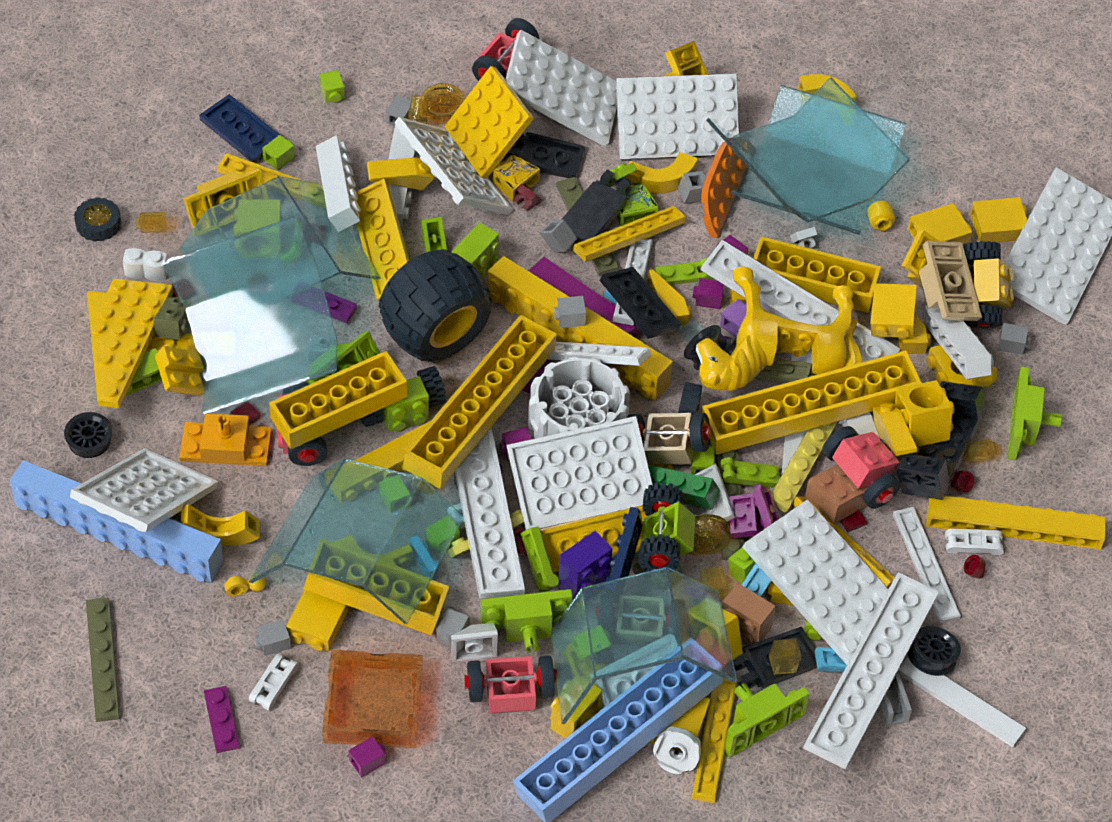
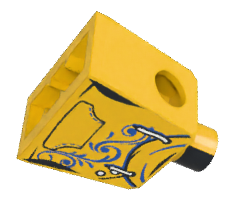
M515 155L510 156L505 161L501 160L493 171V182L512 202H514L518 193L516 189L520 184L530 189L540 179V169Z

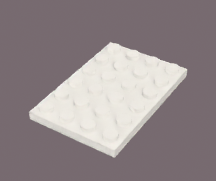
M520 30L516 36L505 79L523 104L600 145L606 146L609 143L617 108L616 81Z
M736 74L616 78L619 159L677 157L679 152L690 156L716 155L718 148L724 141L739 138Z
M398 117L395 124L400 129L399 133L408 139L410 147L420 154V159L431 168V173L439 178L442 182V187L450 192L456 204L460 206L466 205L473 209L479 208L485 212L491 211L498 215L511 214L514 209L489 178L484 179L480 177L446 129Z
M636 416L506 446L526 530L536 526L539 529L630 507L643 505L644 490L648 489L649 485H652Z
M143 448L71 489L70 498L77 500L82 505H88L96 509L99 513L114 517L119 522L127 523L138 531L147 532L180 512L184 505H191L217 489L218 481Z

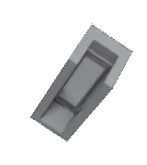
M898 671L880 704L885 716L886 726L908 723L912 711Z

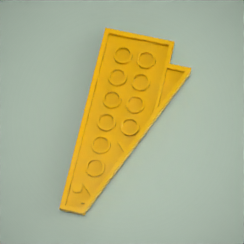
M113 279L107 293L87 292L96 394L99 406L120 408L155 333L154 318L166 298L172 296L174 292L173 285Z

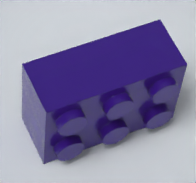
M596 531L560 554L558 589H571L572 604L575 607L580 603L586 604L589 602L592 595L596 592L605 591L606 578L611 574L613 548Z

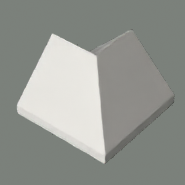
M494 623L470 625L452 635V662L497 657L498 633Z

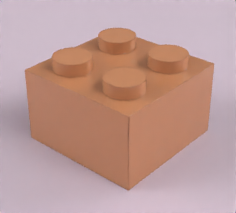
M836 464L809 479L805 497L835 524L857 510L866 507L867 504L863 500V494L868 486L857 488L840 466Z
M737 583L722 601L721 608L738 616L740 637L744 643L753 644L762 641L772 628L775 605Z

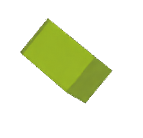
M442 216L421 220V238L425 252L441 249L447 250Z

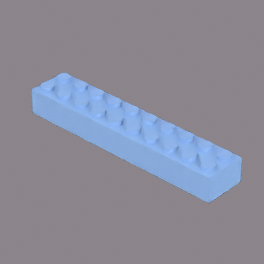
M24 460L11 477L10 485L14 502L18 508L32 510L42 518L49 517L54 519L61 526L69 525L74 527L81 534L89 533L101 542H105V540L111 542L118 549L124 550L126 548L131 550L136 556L153 559L160 566L168 565L173 567L180 574L188 573L197 581L204 582L205 580L211 583L224 563L221 539L169 518L147 532L138 531L127 523L119 522L114 517L99 513L96 509L88 505H82L77 500L70 498L71 489L81 483Z
M688 640L514 779L513 784L517 796L543 822H551L723 683L721 667L691 640Z

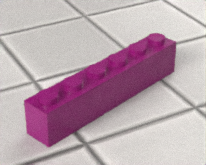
M546 257L540 259L528 270L569 297L583 296L585 307L633 337L639 335V328L635 323L632 326L613 322L615 305Z

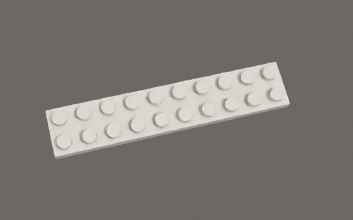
M721 240L701 267V271L744 297L743 290L734 282L733 270L742 266L749 267L753 270V280L761 287L760 302L762 308L780 317L824 326L831 324L838 316V310L723 240ZM857 322L853 339L859 347L862 362L899 352V347L884 338L871 336V330Z
M491 427L455 471L479 599L523 595L525 593Z
M899 572L897 573L807 738L803 749L844 769L847 768L939 593L938 591Z

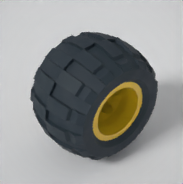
M446 249L429 251L408 261L390 278L379 299L380 314L383 318L382 322L392 339L411 356L421 361L427 360L428 362L452 356L470 344L483 330L493 306L490 291L482 275L470 262Z

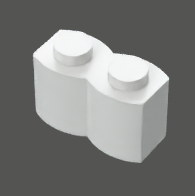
M137 248L126 249L123 257L124 274L132 279L147 278L152 281H164L169 269L167 254L155 250L145 252Z

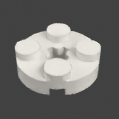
M672 726L658 736L653 748L654 756L656 754L659 760L658 764L667 772L682 774L683 771H691L696 767L701 756V742L698 737L689 731ZM678 747L683 753L676 755L674 754L675 750L672 748Z

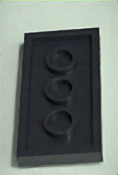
M634 267L606 273L601 276L599 281L647 339L680 329L682 324Z

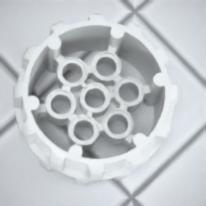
M569 356L566 360L558 363L551 362L545 367L544 373L540 377H536L531 384L528 428L534 431V439L626 419L629 415V388L627 385L623 386L620 380V373L615 368L611 369L600 363V359Z

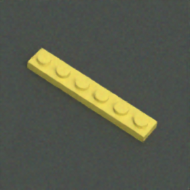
M837 422L806 431L771 493L777 509L784 513L787 512Z

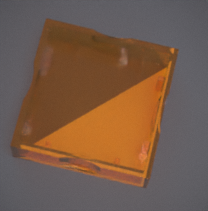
M331 649L328 674L329 693L325 701L322 728L323 743L358 745L373 737L377 743L380 742L384 747L416 748L423 679V655L402 653L373 654L365 651Z

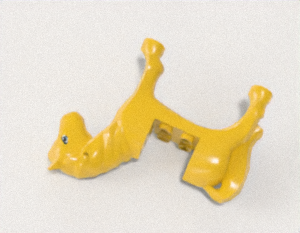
M744 266L733 270L734 282L741 287L746 298V316L737 334L736 348L730 356L709 338L703 339L696 345V352L701 362L699 369L700 382L706 388L719 391H734L745 387L758 376L760 371L764 370L766 365H772L775 354L782 352L791 353L794 357H802L807 355L811 347L812 373L821 374L862 363L859 347L853 339L858 321L852 318L854 310L852 288L841 285L833 289V299L838 304L839 310L837 318L831 324L821 326L797 322L765 312L760 302L761 287L753 280V270Z

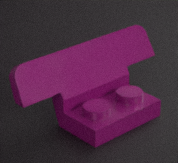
M761 484L754 485L755 490L765 488ZM753 493L729 496L736 517L730 520V534L732 538L755 536L764 530L760 522L761 515L759 509L753 501Z

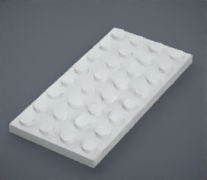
M1056 167L1005 261L1013 270L1011 289H1013L1014 296L1066 325L1112 237V200Z
M806 500L745 542L742 548L844 663L848 665L889 589L816 508Z

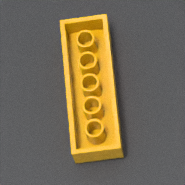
M762 236L753 257L754 260L823 302L838 305L833 299V289L841 285L849 286L853 289L854 296L852 302L854 310L866 313L870 311L873 301L874 284L878 283L881 266Z
M384 351L269 402L270 418L289 448L293 449L406 398L407 381L387 351Z
M321 539L303 589L431 636L449 586Z

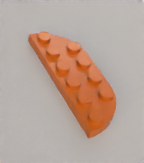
M740 138L726 140L720 145L703 184L701 203H704L705 213L703 220L709 235L714 238L718 237L754 151L750 143Z

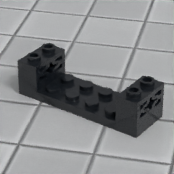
M941 381L940 386L945 389L946 396L949 401H952L955 410L954 414H952L953 430L950 432V440L923 445L917 455H903L897 466L902 494L939 500L944 499L986 414L983 388L981 386Z

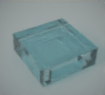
M693 319L680 328L678 334L689 343L704 328Z

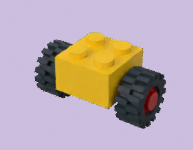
M991 241L968 242L963 245L967 263L974 265V289L982 318L978 321L964 322L971 328H995L1002 326V308L1011 307V301L1014 300V292L1011 289L1013 270L1001 260L1000 243Z

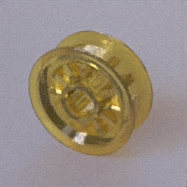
M447 83L434 84L428 87L421 96V104L425 116L432 122L446 124L465 100L464 94L459 88Z
M713 514L696 515L694 549L689 554H715L725 549L730 542L729 535L726 533L728 528L727 521Z

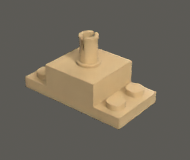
M926 241L923 244L927 264L919 270L928 309H940L942 320L978 321L982 316L962 242Z

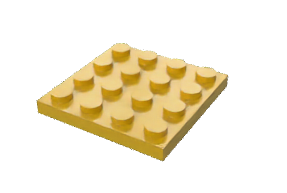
M490 66L444 127L480 177L487 179L534 117L498 69Z

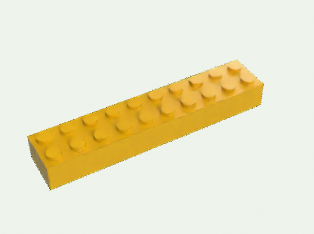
M502 256L488 270V289L492 302L500 303L505 306L508 312L516 313L519 316L522 315L557 333V342L650 348L652 355L640 366L602 364L611 369L615 368L620 373V380L623 381L624 385H627L629 388L633 387L644 398H650L653 401H656L670 386L672 360L585 307V326L560 328L559 320L554 319V307H557V298L569 296L505 256Z
M520 315L404 452L403 469L441 489L553 353L557 333Z
M905 350L702 406V413L708 415L711 427L710 441L715 448L716 455L873 412V407H878L883 403L895 405L896 388L920 384L921 380Z

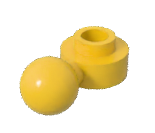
M253 574L249 580L240 576H232L225 582L224 588L227 596L234 597L245 594L248 589L255 592L263 590L266 586V580L261 574Z

